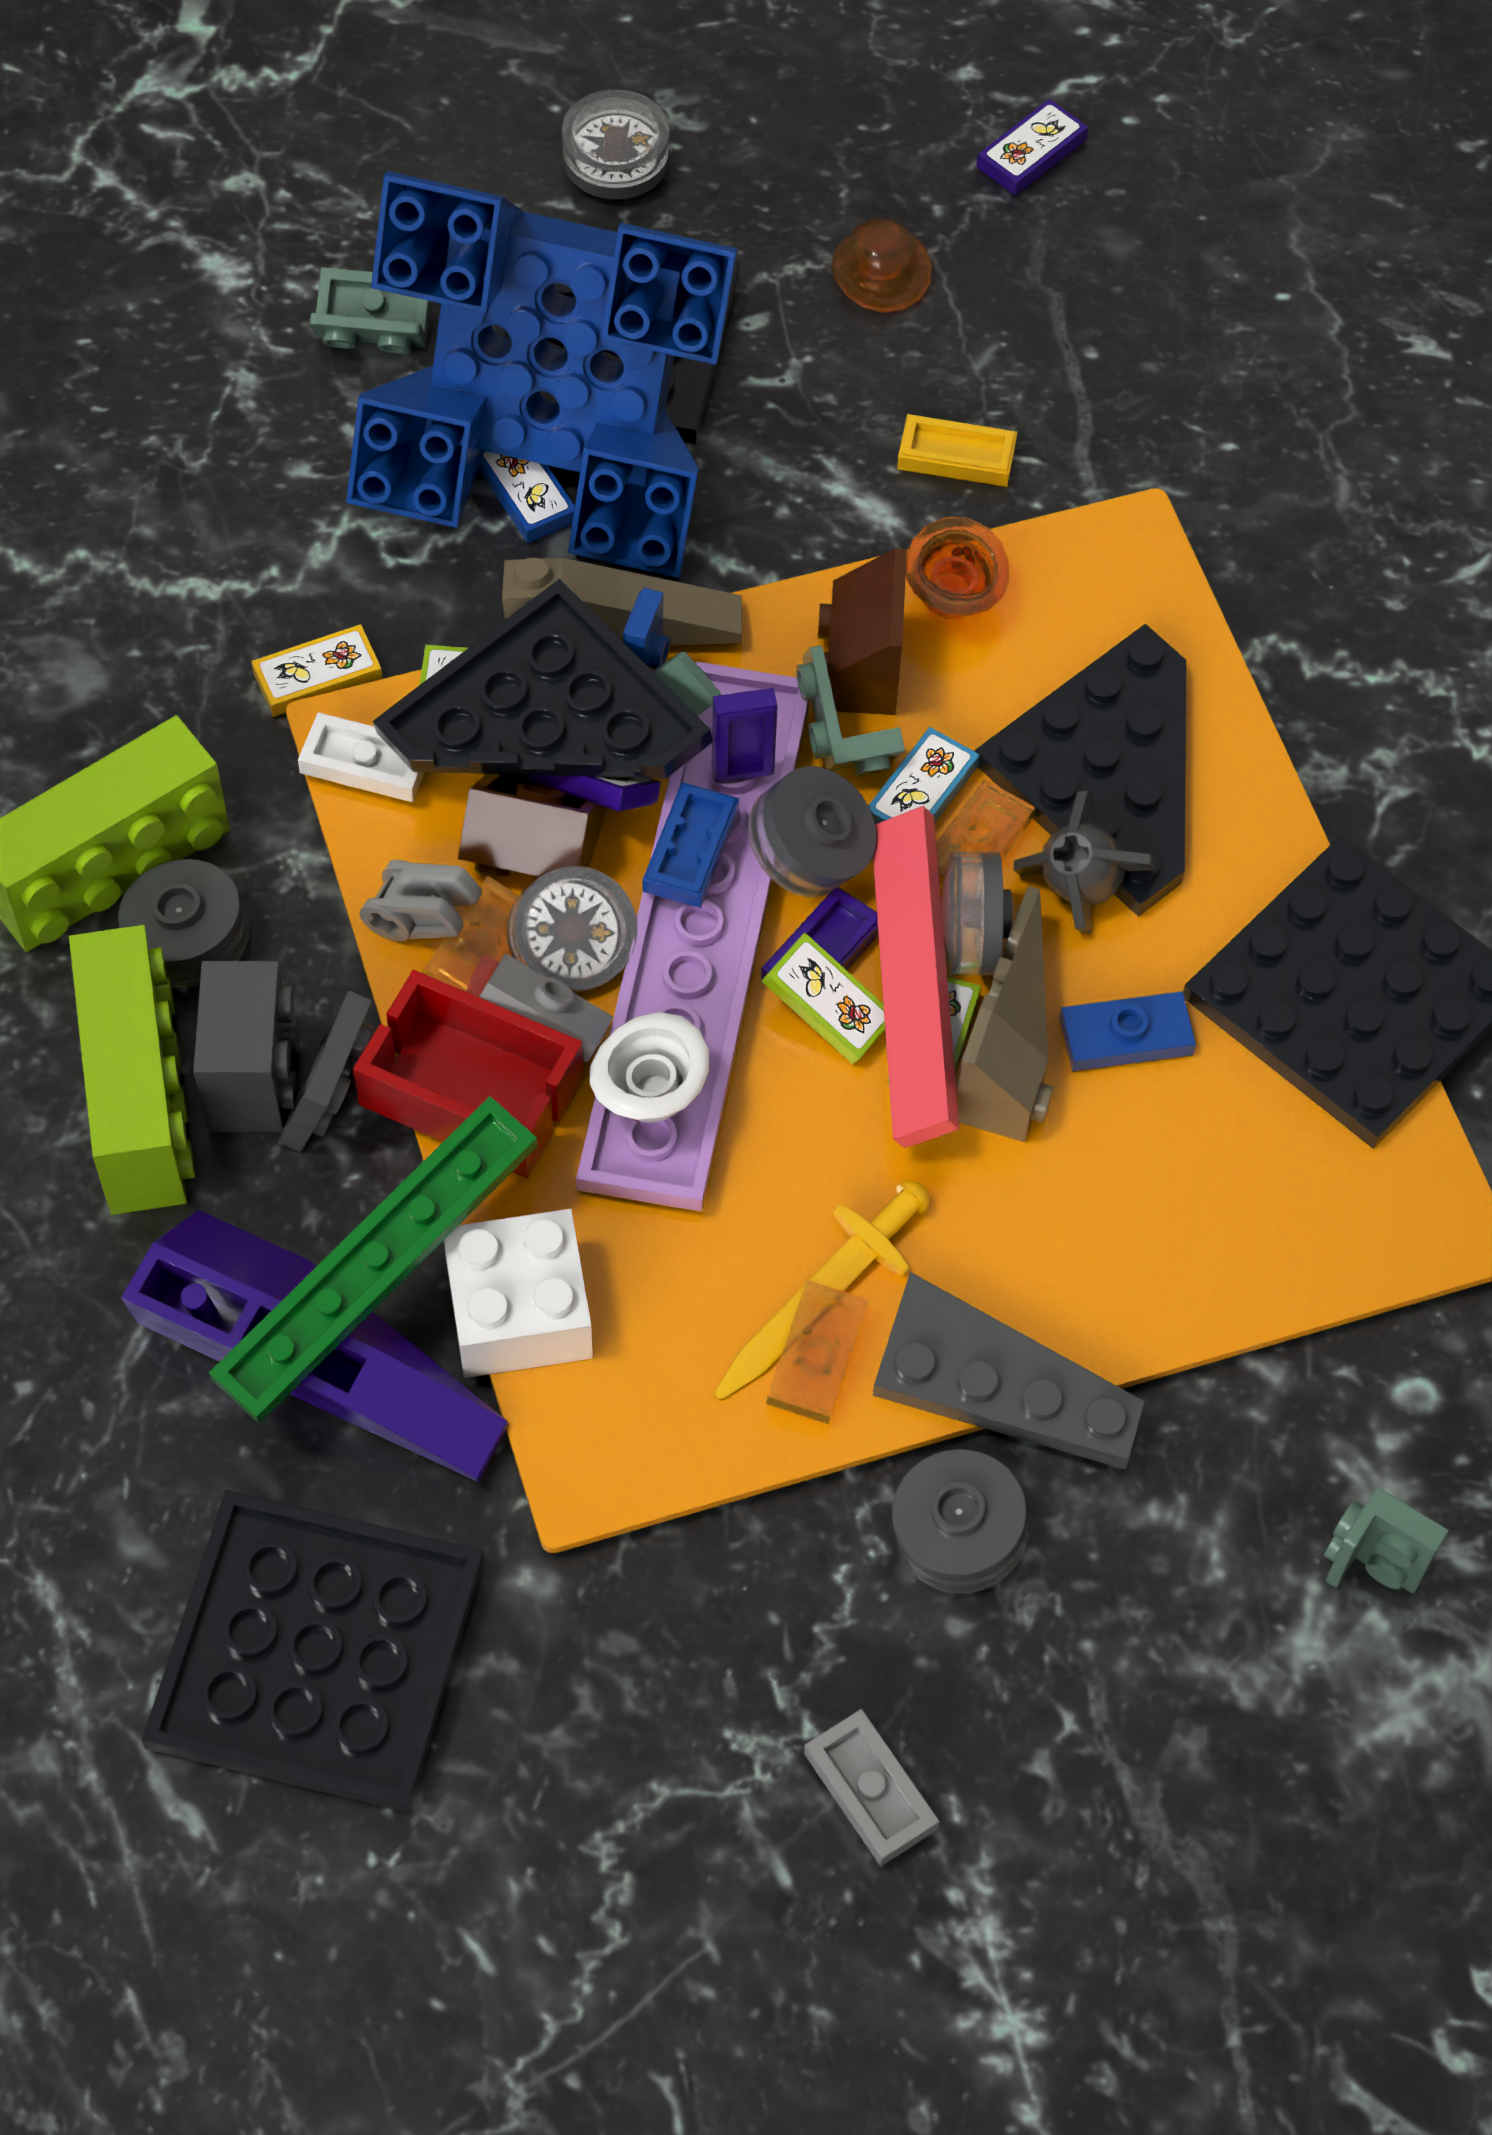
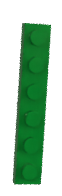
M489 1096L209 1372L212 1381L260 1424L538 1147L537 1137Z

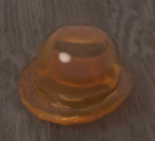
M876 218L858 225L849 237L843 239L833 252L831 269L836 283L847 297L864 308L884 313L905 310L919 301L930 285L932 265L927 249L915 236L911 235L905 226L891 219Z
M945 517L926 525L912 540L906 555V579L913 593L921 599L922 603L932 613L945 619H961L988 611L1003 598L1009 583V560L1002 542L987 526L968 517Z

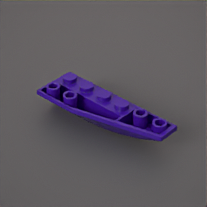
M197 1210L152 1243L121 1299L139 1325L220 1362L316 1265L302 1256L201 1210ZM373 1311L290 1393V1395L478 1483L509 1426L506 1419Z

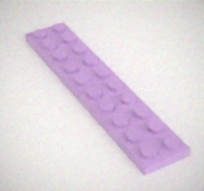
M696 661L697 666L705 672L721 695L774 688L778 705L774 774L720 783L715 782L711 765V743L670 775L651 857L681 782L740 798L739 812L701 908L646 892L642 893L610 1035L615 1029L638 1016L656 1012L683 1016L700 1029L709 1048V1073L700 1094L685 1109L660 1122L645 1123L618 1116L599 1103L595 1096L576 1177V1186L579 1191L702 1212L777 856L772 850L765 833L763 807L767 794L773 785L796 769L811 699H802L796 677ZM713 706L698 715L711 729V733Z

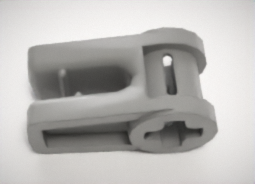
M397 859L391 860L382 872L383 885L375 898L367 899L360 910V918L370 930L391 941L401 942L407 939L457 937L464 923L462 917L453 906L475 904L482 894V889L469 873L460 866L409 863Z

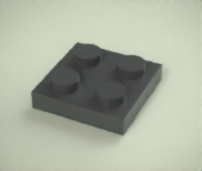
M348 990L320 1040L298 1092L295 1109H291L277 1143L301 1153L312 1133L323 1137L333 1114H337L351 1083V1079H348L354 1063L360 1058L372 1033L373 1026L363 1022L372 1000Z

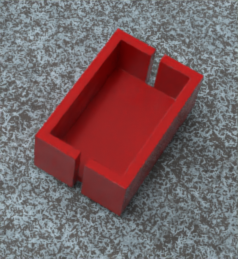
M413 969L386 1013L388 1027L382 1024L378 1026L353 1068L359 1106L443 1142L491 1096L537 1137L538 1147L513 1171V1173L528 1179L553 1134V1121L560 1122L584 1080L583 1041Z

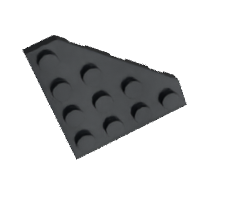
M560 579L372 721L377 734L413 772L668 778L713 742L711 729Z
M1144 624L975 749V752L980 754L978 768L1050 835L1064 824L1069 823L1077 792L1089 791L1094 796L1093 823L1109 832L1117 840L1123 851L1151 854L1156 859V870L1125 871L1124 880L1114 894L1138 917L1182 884L1185 871L1186 659L1147 624Z

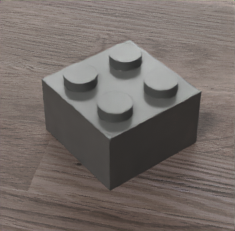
M202 961L193 1073L208 1132H282L285 1109H295L297 1098L296 1072L290 1071L291 1054H298L300 1048L299 1017H294L293 986L282 984L278 961Z

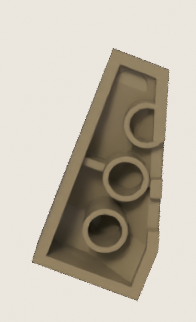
M526 558L504 561L502 603L505 620L560 579L623 641V631L639 591H642L645 587L664 593L663 635L671 638L670 646L742 643V595L566 558Z
M1028 886L1014 920L1004 958H999L990 993L985 994L962 1058L957 1089L959 1123L1022 1142L1026 1140L1032 1120L1044 1123L1054 1091L1053 1086L1044 1084L1048 1063L1041 899L1040 889Z

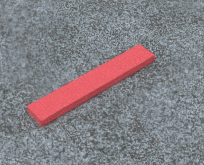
M924 806L875 824L876 847L873 854L893 1139L903 1148L960 1129L934 815Z

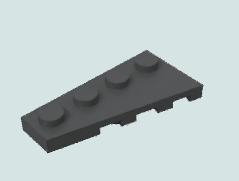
M912 1272L909 1274L873 1388V1396L1124 1470L1127 1467L1145 1403L1140 1398Z

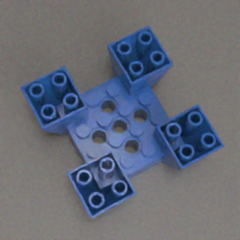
M386 171L383 179L371 288L440 303L441 308L433 366L365 391L358 397L346 503L457 528L480 465L482 451L580 472L568 553L679 578L682 571L699 468L665 410L674 356L709 364H717L738 249L625 223L619 224L617 232L524 212L503 196ZM554 283L568 286L575 297L561 294L556 289ZM491 325L504 328L511 338L501 337L493 330ZM547 338L559 340L567 350L554 348L550 345ZM608 350L616 353L621 358L622 363L610 361L602 351ZM539 391L552 394L558 403L547 401L541 396Z

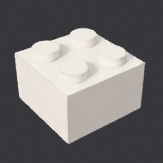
M571 1209L459 1225L443 1240L464 1378L593 1358L591 1321Z

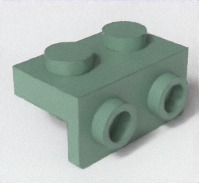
M321 267L316 313H311L309 325L316 337L323 339V344L335 348L352 349L356 347V342L376 343L379 350L395 354L410 353L411 347L426 348L431 301L371 288L373 272Z

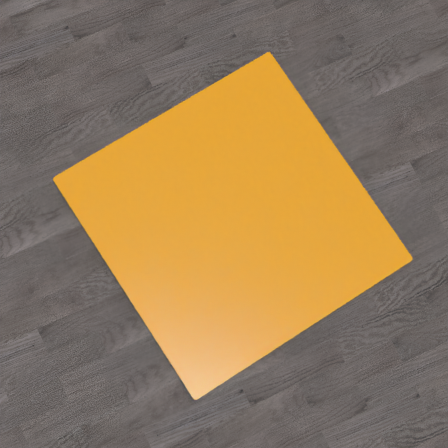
M1153 488L907 549L903 640L896 715L836 712L842 738L898 727L901 729L905 751L895 759H890L891 769L863 776H856L854 767L833 771L849 781L859 791L867 805H869L929 727L975 751V749L1144 624H1147L1186 659L1185 871L1182 884L1139 917L1119 898L1113 895L1103 903L1092 905V933H1080L1076 930L1071 903L1052 891L1042 875L1020 876L1014 871V860L1042 852V848L1050 834L978 767L935 822L947 977L981 985L978 1005L955 1075L956 1091L958 1089L963 1055L984 996L990 993L993 983V976H978L974 928L960 926V902L975 899L976 867L979 852L1000 853L1003 889H1011L1012 926L1028 886L1040 889L1048 1063L1044 1084L1054 1087L1044 1123L1032 1120L1025 1142L959 1123V1130L906 1148L898 1144L893 1139L885 1030L864 1055L852 1065L761 982V968L836 886L877 912L873 857L862 872L849 881L836 886H820L809 883L788 870L777 857L702 1212L577 1190L576 1177L595 1099V1094L590 1086V1066L599 1047L610 1035L612 1019L588 1063L584 1062V1080L559 1123L553 1121V1134L528 1179L512 1172L460 1224L465 1225L565 1209L572 1210L592 1328L593 1358L489 1374L501 1416L509 1424L506 1433L538 1537L545 1551L559 1553L985 1429L873 1396L874 1383L910 1272L1122 1389L1492 1281V1190L1441 1081L1373 1149L1186 1000L1185 1003L1196 1043L1193 1055L1080 1071L1071 1070L1059 1019L1061 1007L1183 991L1185 984L1330 846L1168 495L1162 489ZM957 545L962 547L965 545L970 546L974 551L972 554L977 557L976 565L971 564L969 570H962L959 564H953L950 560V556L954 554L951 552L953 547ZM877 557L732 592L733 594L742 595V643L670 646L666 662L683 651L695 663L697 661L797 678L796 666L803 664L802 656L809 647L822 645L823 651L829 652V639H818L820 603L832 604L833 580ZM422 669L290 702L286 708V715L298 756L302 751L318 712L374 726L373 720L420 685ZM811 700L796 769L807 766L825 768L824 759H816L814 757L810 744L808 727L810 723L816 722ZM425 772L414 802L304 774L380 1023L388 1027L387 1011L413 969L479 997L505 953L511 956L507 942L509 913L519 894L533 882L534 875L510 871L508 876L487 875L474 869L475 863L458 859L469 788L486 774ZM669 777L652 778L661 782L658 802L653 803V805L620 812L610 808L607 809L588 873L607 882L623 900L630 917L631 940L643 893L642 880L651 859ZM397 859L409 863L460 866L469 873L482 889V894L473 905L453 906L462 917L464 923L457 937L407 939L406 941L397 942L379 936L363 923L360 918V910L367 899L375 898L384 883L382 872L389 861ZM878 935L847 971L883 1003ZM1003 939L1001 957L1003 958L1008 939ZM628 954L620 969L607 982L576 995L612 1015L614 1018ZM414 1130L424 1161L442 1141ZM912 1180L924 1185L930 1196L928 1209L923 1214L916 1212L889 1240L909 1266L907 1273L904 1276H900L874 1260L762 1375L725 1399H717L715 1396L716 1388L740 1350L851 1238L834 1216L835 1207L841 1204L868 1222H871L898 1195L896 1187L900 1183Z

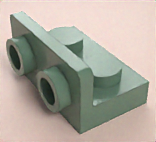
M1376 1487L1365 1506L1353 1500L1333 1532L1334 1538L1324 1553V1557L1333 1562L1325 1582L1337 1589L1354 1560L1357 1559L1366 1565V1571L1379 1583L1393 1589L1403 1587L1414 1594L1428 1572L1449 1530L1381 1488Z

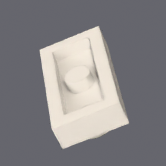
M319 712L298 758L301 774L409 802H414L425 772H413L377 734L374 726Z

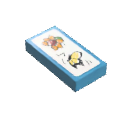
M929 727L868 805L874 823H880L924 806L934 815L935 824L979 766L980 754Z

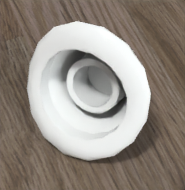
M663 1012L638 1016L615 1029L599 1047L590 1066V1086L598 1102L618 1116L645 1123L664 1121L685 1109L700 1094L709 1073V1048L700 1029L683 1016Z

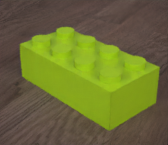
M177 715L0 818V920L26 953L42 943L55 941L66 932L68 927L93 912H101L110 908L121 895L127 892L134 881L148 870L166 862L181 860L196 850H205L213 846L223 834L230 831L217 763Z
M145 925L70 935L69 943L92 1154L110 1214L116 1215L187 1204L184 1180L195 1178V1166L191 1143L187 1141L185 1123H189L184 1087L180 1085L178 1069H182L178 1036L177 1032H174L172 1015H175V1005L170 978L167 979L162 947L150 948Z

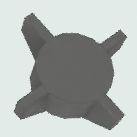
M1089 791L1077 792L1069 823L1064 824L1051 833L1042 848V852L1014 860V871L1018 875H1042L1052 891L1071 903L1075 929L1080 933H1092V905L1103 903L1116 893L1124 880L1125 871L1156 870V859L1151 854L1123 851L1117 840L1109 832L1093 823L1094 796Z

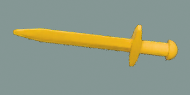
M912 1180L900 1183L896 1187L898 1195L871 1222H868L841 1204L835 1207L834 1216L851 1238L740 1350L716 1388L715 1396L717 1399H725L762 1375L874 1260L900 1276H904L907 1273L909 1266L889 1240L916 1212L923 1214L928 1209L930 1196L924 1185Z

